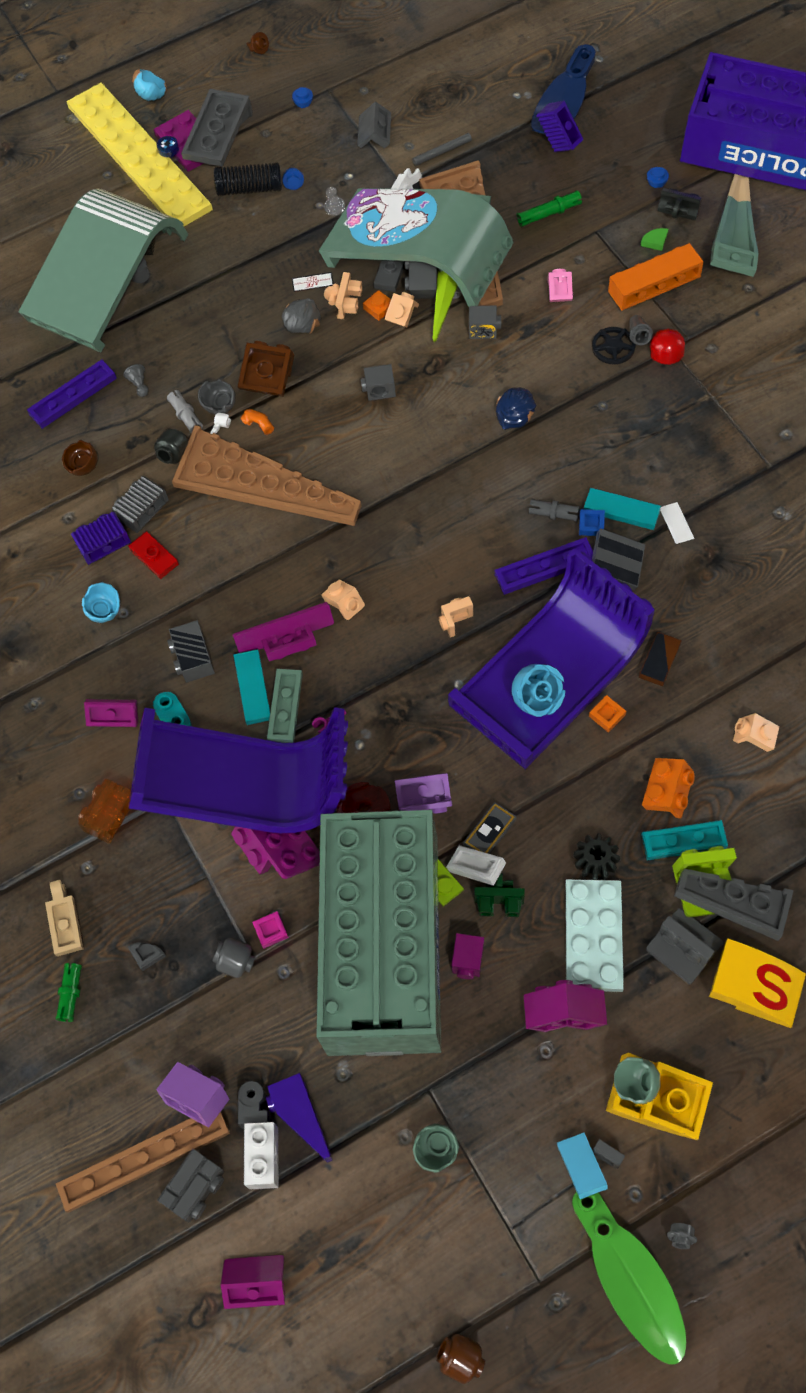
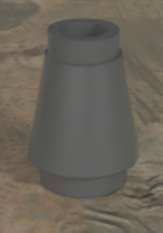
M632 316L629 321L630 339L637 345H645L651 340L652 328L642 316Z

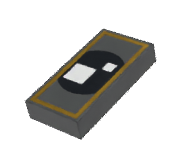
M494 802L463 842V846L491 854L516 821V816Z

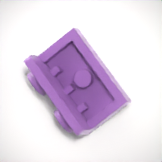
M447 773L395 780L399 811L431 809L434 814L447 812V807L452 806Z

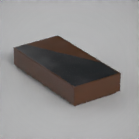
M657 632L640 671L639 678L663 687L682 640Z

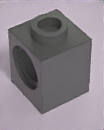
M391 364L364 368L365 378H361L362 392H367L368 401L396 397Z

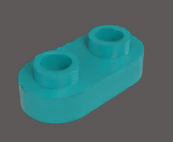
M163 692L155 697L153 708L160 721L174 723L180 720L181 725L192 726L187 713L176 695L171 692ZM169 701L168 705L162 706L163 702Z

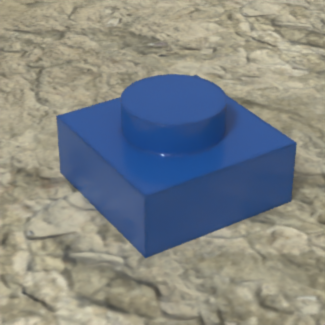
M580 509L579 535L596 536L600 528L604 529L605 510Z

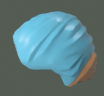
M138 69L134 72L132 82L138 96L148 101H155L164 96L167 88L164 80L148 70Z

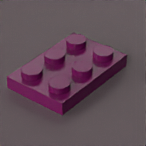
M189 110L153 129L155 136L160 142L164 140L175 142L174 145H169L167 149L187 172L203 164L185 160L181 154L196 121V117Z

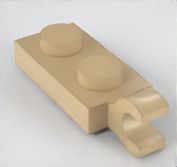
M61 880L50 882L53 900L45 902L54 954L61 956L83 950L75 899L72 895L67 896L65 884H62Z

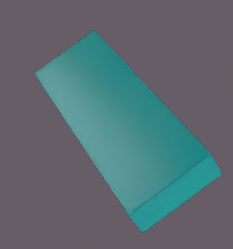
M590 488L583 509L605 510V518L654 530L661 506Z
M258 649L233 654L246 724L251 725L269 721L271 712Z
M722 820L645 831L641 834L647 860L680 856L682 852L691 849L705 852L716 846H723L724 849L728 847Z

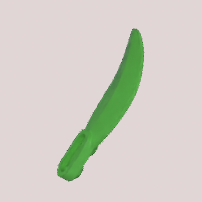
M576 1192L572 1200L573 1209L592 1241L593 1258L599 1279L617 1315L631 1334L651 1355L667 1364L679 1363L685 1356L686 1332L678 1302L665 1274L646 1247L629 1231L617 1224L599 1192L585 1197L593 1200V1205L589 1208L582 1205L583 1199H580ZM601 1225L608 1226L609 1233L607 1235L599 1234L598 1227Z

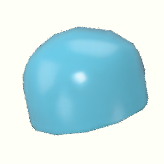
M103 582L89 586L87 593L82 598L84 614L91 621L105 623L114 619L120 609L118 591L112 585Z

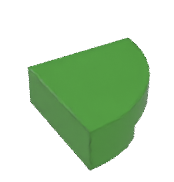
M659 228L649 231L642 238L641 246L662 251L668 235V229Z

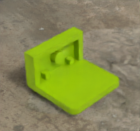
M716 846L705 852H698L696 849L682 852L681 856L672 865L676 883H678L683 869L719 875L720 879L732 881L728 867L737 859L734 848L724 849L723 846ZM681 899L684 914L687 917L714 914Z

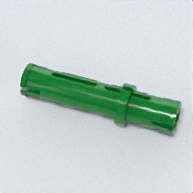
M578 190L562 197L558 195L552 201L517 213V221L520 227H524L553 214H562L566 209L581 205L582 200L578 199H582Z

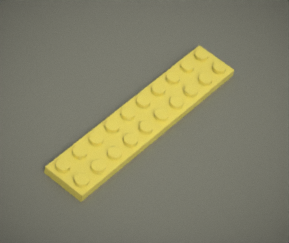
M102 83L66 101L68 108L161 213L180 220L184 224L183 226H186L213 210L212 204Z

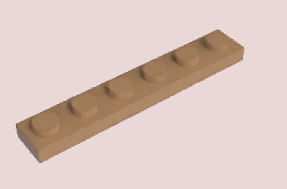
M222 1112L218 1114L209 1128L190 1118L56 1183L65 1212L69 1213L172 1163L188 1155L192 1149L198 1150L229 1135L230 1131Z

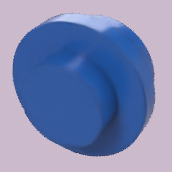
M304 87L296 89L292 94L293 102L300 108L308 107L313 100L312 91Z
M654 167L647 172V181L651 187L661 188L668 181L669 173L662 167Z
M289 168L283 174V184L290 190L299 189L304 183V176L300 170Z

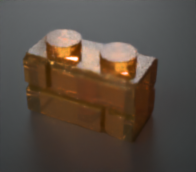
M104 779L101 785L98 784L93 790L92 801L89 806L81 810L78 817V825L85 833L111 843L130 811L131 790L111 780Z

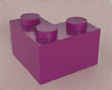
M560 980L556 982V986H539L535 988V992L524 995L526 1029L548 1032L564 1027L588 1030L607 1025L604 990L594 989L591 984L574 985L571 980Z

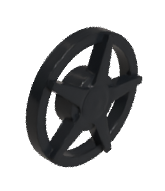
M619 327L601 329L594 336L592 342L594 355L600 361L607 364H621L628 361L633 356L636 344L630 339V332L625 328ZM608 333H619V334H618L617 336H610ZM603 336L606 340L605 343L596 347L597 340ZM623 336L630 340L631 345L623 343ZM605 350L613 356V359L601 355L598 351ZM622 350H630L626 356L617 358V354H620Z

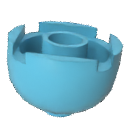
M531 664L522 668L512 683V696L515 704L522 711L536 717L554 713L561 706L565 697V690H563L562 684L564 682L563 676L557 669L545 664Z

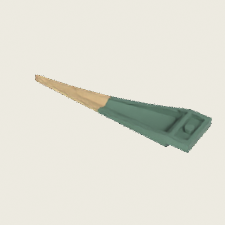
M734 174L711 248L710 265L753 277L757 271L759 253L752 218L749 177Z

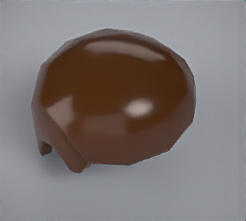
M79 440L77 443L70 444L64 450L62 462L64 468L69 473L83 476L95 469L98 456L91 443Z

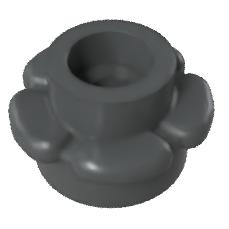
M684 1223L671 1224L667 1236L672 1241V1246L679 1249H689L690 1245L697 1242L694 1227Z

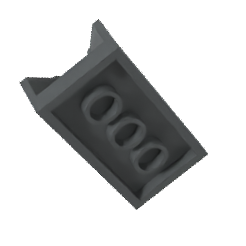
M209 89L181 152L183 159L223 167L240 125L248 117H252L253 112L249 96Z

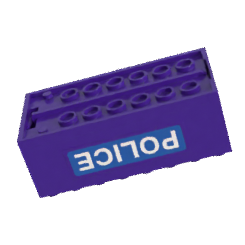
M710 52L689 112L680 162L806 190V72Z

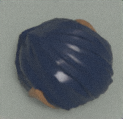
M513 387L508 389L502 396H499L496 403V413L502 429L520 428L529 422L531 416L534 415L537 405L528 389Z

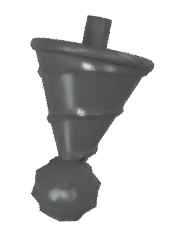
M134 364L125 369L124 377L132 382L134 386L138 387L136 391L139 397H145L149 392L148 387L144 385L145 367L141 364Z

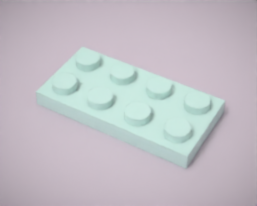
M566 879V980L573 981L574 985L591 984L594 989L623 992L621 881Z

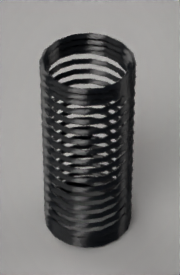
M263 163L261 164L263 187L260 164L257 165V169L254 164V177L252 165H250V174L248 165H246V172L244 165L242 166V171L240 165L238 170L237 166L234 169L231 166V175L229 166H227V173L225 167H223V172L221 167H215L214 182L216 193L218 196H223L226 194L234 195V193L237 195L238 192L239 194L242 192L243 194H249V192L253 193V191L255 193L257 191L259 193L261 191L268 192V190L271 192L272 189L274 192L281 191L279 163H272V166L269 163L271 187L269 184L267 163L265 164L267 188ZM257 169H258V177H259V187H258V180H257ZM242 173H243L244 189H243V185H242ZM246 175H247V182H248V190H247V185H246ZM250 176H251V182H252V190H251V186H250ZM227 178H228V184H229V191H228V188H227Z

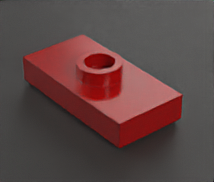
M147 531L128 546L129 550L159 579H162L179 565L178 560Z

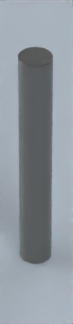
M466 133L413 157V164L415 166L462 146L472 141L471 135Z

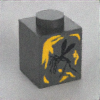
M497 305L469 306V339L497 338V329H501V315H497Z

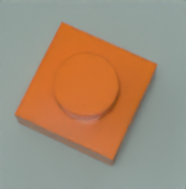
M378 290L363 303V309L380 321L386 316L391 299Z
M607 695L589 712V717L608 733L626 715V710Z

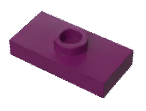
M86 699L84 702L86 726L137 727L139 724L137 700Z

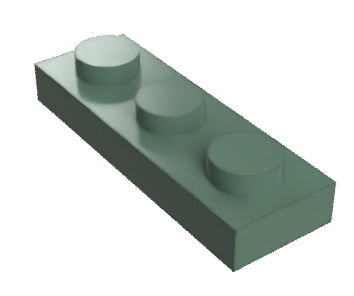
M276 669L267 740L294 743L303 677L302 670Z

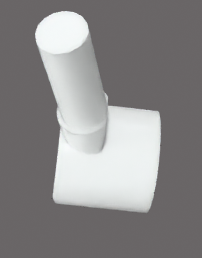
M217 413L215 415V425L210 434H217L220 427L229 428L231 419L228 414Z

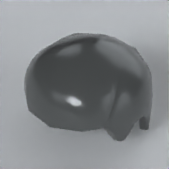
M217 379L215 382L205 381L198 390V400L201 406L210 414L227 413L236 402V393L229 383Z

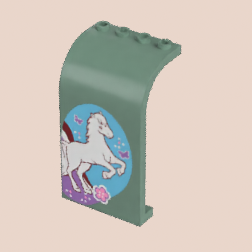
M358 188L319 249V252L327 267L332 268L336 267L341 258L417 261L431 264L447 273L457 283L469 307L478 306L512 247L513 240L500 214L489 203L472 193L454 189Z

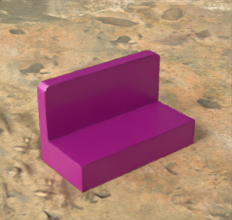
M273 1255L225 1259L221 1278L224 1309L285 1305L286 1295L283 1281L284 1256Z

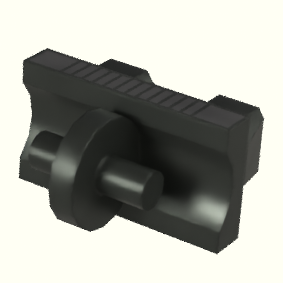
M663 188L657 211L671 214L672 218L675 219L679 216L696 221L702 197L693 193L679 192L673 188Z

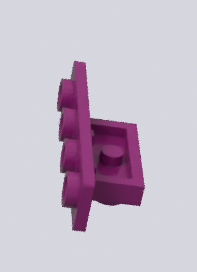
M328 602L239 631L234 633L233 637L239 653L264 648L270 662L316 646L312 631L333 625L334 620Z

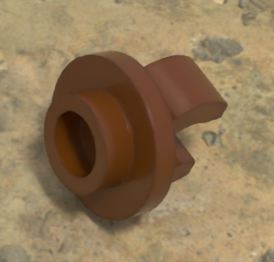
M256 32L253 34L251 42L246 44L251 52L264 54L268 50L269 40L263 32Z

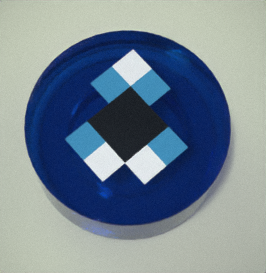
M172 136L160 138L157 142L159 154L163 157L176 155L179 151L177 139Z

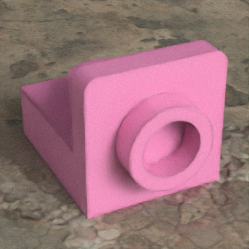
M565 269L553 270L552 273L548 274L547 278L549 283V302L572 301V272H566Z

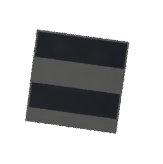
M600 528L596 535L592 561L600 568L607 569L617 581L625 583L631 590H635L639 584L645 544Z

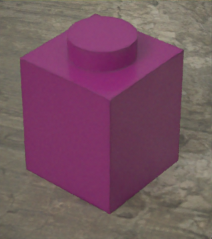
M456 933L452 973L457 974V977L462 979H473L474 976L480 977L484 937Z

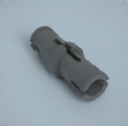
M531 499L530 505L540 507L539 509L529 508V514L549 516L552 520L561 518L575 522L578 521L579 515L570 514L569 512L580 513V506L559 504V501L555 500L553 502Z

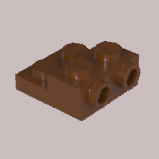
M262 341L247 342L238 388L245 391L284 397L287 378L291 375L295 356L290 347L277 344L276 347L268 346L267 343Z

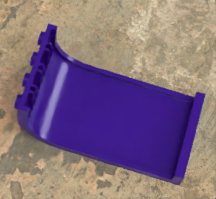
M573 548L567 554L566 571L562 582L549 602L459 691L454 688L448 694L449 706L522 768L526 769L625 668L646 638L652 624L655 609L648 600L634 594L627 584L620 583L613 578L607 569L596 565L589 555ZM531 664H545L557 669L563 676L564 682L562 684L563 690H565V697L561 706L554 713L536 717L522 711L515 704L512 696V683L522 668Z
M334 707L325 729L317 736L302 742L281 743L154 720L155 709L144 708L139 730L129 809L265 832L297 833L321 825V814H333L340 799L344 800L347 784L343 783V778L346 775L347 762H343V757L346 755L348 742L344 741L348 721L344 720V709Z

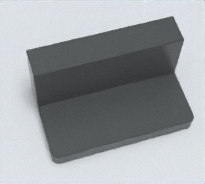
M376 101L359 116L357 146L360 148L365 146L370 140H373L383 148L390 144L391 112Z

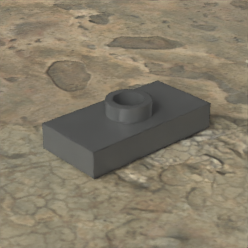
M381 260L374 281V289L396 292L405 261Z

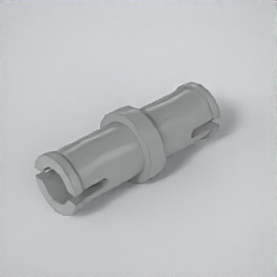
M174 390L177 396L174 395L173 391L170 392L167 400L175 409L177 418L184 422L189 432L192 434L195 425L200 426L202 429L203 424L194 414V408L191 404H187L180 391Z

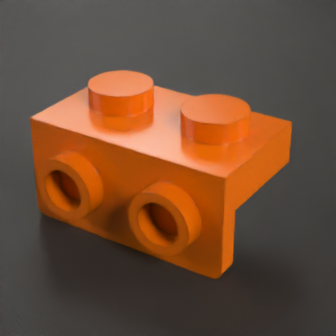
M655 758L642 806L646 810L668 811L675 818H682L683 812L688 805L689 790L695 779L693 769L684 759Z

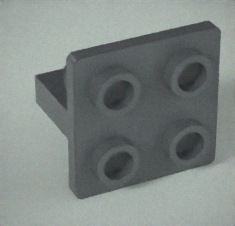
M678 908L672 917L668 916L662 923L658 934L649 943L646 951L690 985L721 948L723 941L693 917H687L684 914V910Z

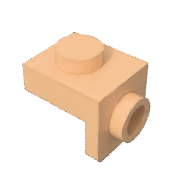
M402 292L401 295L393 293L385 320L407 328L414 307L418 308L419 303L414 300L413 295Z
M341 580L332 583L321 594L324 601L338 608L346 620H350L365 606L356 588Z
M470 596L456 598L450 603L441 606L442 616L438 617L442 630L448 631L450 638L455 636V622L473 617V603Z
M754 713L738 719L735 725L733 741L736 743L748 741L767 752L772 751L775 748L779 726Z

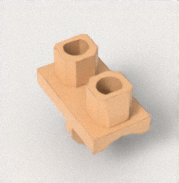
M343 272L340 287L338 284H333V286L325 289L324 297L329 301V305H335L338 308L337 319H344L345 313L357 314L358 298H350V295L361 296L363 290L362 281L351 280L350 273Z

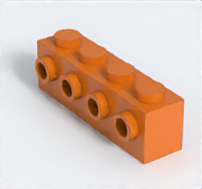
M690 243L676 247L672 251L657 255L653 259L636 264L632 268L610 276L608 292L620 310L623 311L700 278L703 260Z

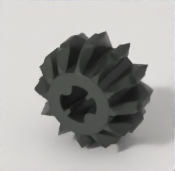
M598 833L595 840L590 835L585 836V842L579 841L577 843L578 850L574 851L573 857L577 859L575 862L576 869L584 868L582 871L583 877L592 873L593 880H597L598 874L607 879L609 876L608 871L616 872L617 866L615 864L620 862V856L616 854L619 848L617 845L610 846L612 840L610 837L603 841L601 840V834ZM594 854H599L600 860H594Z

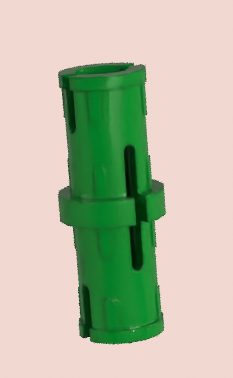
M70 963L64 964L62 985L58 988L57 992L60 996L57 1016L55 1017L57 1021L66 1022V1019L68 1022L74 1021L76 998L80 997V990L78 989L82 969L80 964L72 963L71 966Z

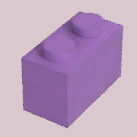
M179 1062L176 1063L156 1089L166 1105L208 1128L229 1101V1097L223 1089L225 1085L214 1076L208 1078L195 1066L189 1065L187 1067Z

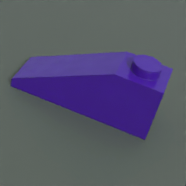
M298 1073L267 1086L270 1095L265 1096L271 1113L276 1112L280 1119L327 1163L333 1161L301 1074Z

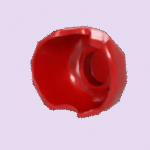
M674 329L658 330L650 340L651 358L660 364L670 365L679 362L685 352L684 337Z

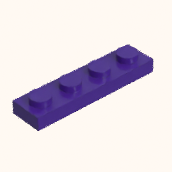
M101 359L28 408L27 411L43 429L117 379L116 375Z
M587 538L576 540L496 569L495 577L503 594L511 593L565 573L567 554L573 548L581 553H586L592 559L593 550Z

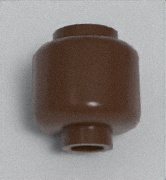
M455 1334L451 1338L446 1337L437 1354L436 1361L440 1363L442 1374L462 1384L469 1383L474 1377L479 1378L485 1366V1359L482 1358L480 1344L461 1334Z

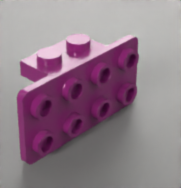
M235 826L231 833L235 843L240 846L248 861L255 867L259 875L268 872L271 865H273L283 879H288L320 866V851L305 831L297 833H272Z

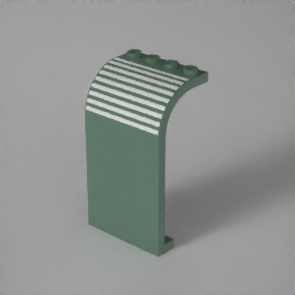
M102 189L90 190L78 200L72 209L19 313L30 323L102 352L105 344L100 339L151 241L159 231L167 232L168 235H171L172 232L176 233L182 241H185L188 232L184 228V224L176 218Z

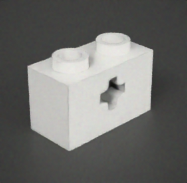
M274 1122L244 1124V1185L248 1189L279 1188L278 1127Z

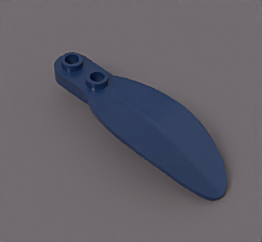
M584 44L578 46L566 67V71L556 77L546 89L532 117L531 127L533 131L547 134L544 133L537 114L549 103L565 100L573 119L576 118L586 93V77L595 62V49L591 45Z

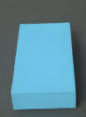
M585 1133L557 1142L559 1152L580 1199L608 1189L607 1182Z

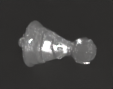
M329 187L326 190L328 199L325 202L324 209L327 214L337 216L345 210V202L337 196V189L335 187Z

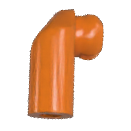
M247 409L244 411L245 414L241 416V420L245 425H251L255 422L260 426L265 435L271 434L274 431L273 425L264 413Z

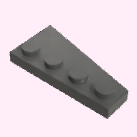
M683 869L674 896L778 941L783 936L794 890L785 888L782 891L771 889L770 885L759 884L755 886L745 884L744 880L733 878L730 881L720 879L719 875Z

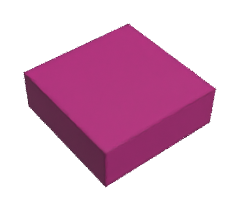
M278 911L252 922L263 949L289 938Z

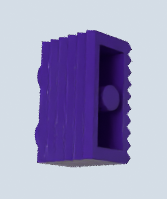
M565 100L549 103L537 114L538 121L543 126L544 133H547L546 137H548L552 148H554V152L573 150L584 140Z
M115 512L103 514L97 521H93L89 525H82L75 532L71 533L76 546L88 565L131 543Z

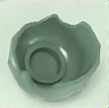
M627 1057L618 1064L614 1073V1086L618 1096L635 1104L651 1102L655 1099L661 1087L660 1072L647 1059Z
M434 1123L424 1127L417 1134L412 1150L415 1161L424 1170L441 1172L457 1158L459 1144L456 1134L448 1126Z

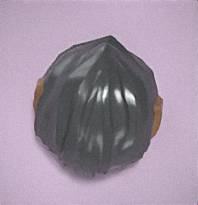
M299 299L286 306L282 313V320L287 331L290 333L301 332L311 334L313 329L320 325L321 315L313 299Z

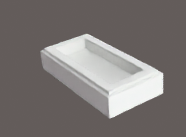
M459 845L446 868L451 873L494 886L506 862L502 857Z

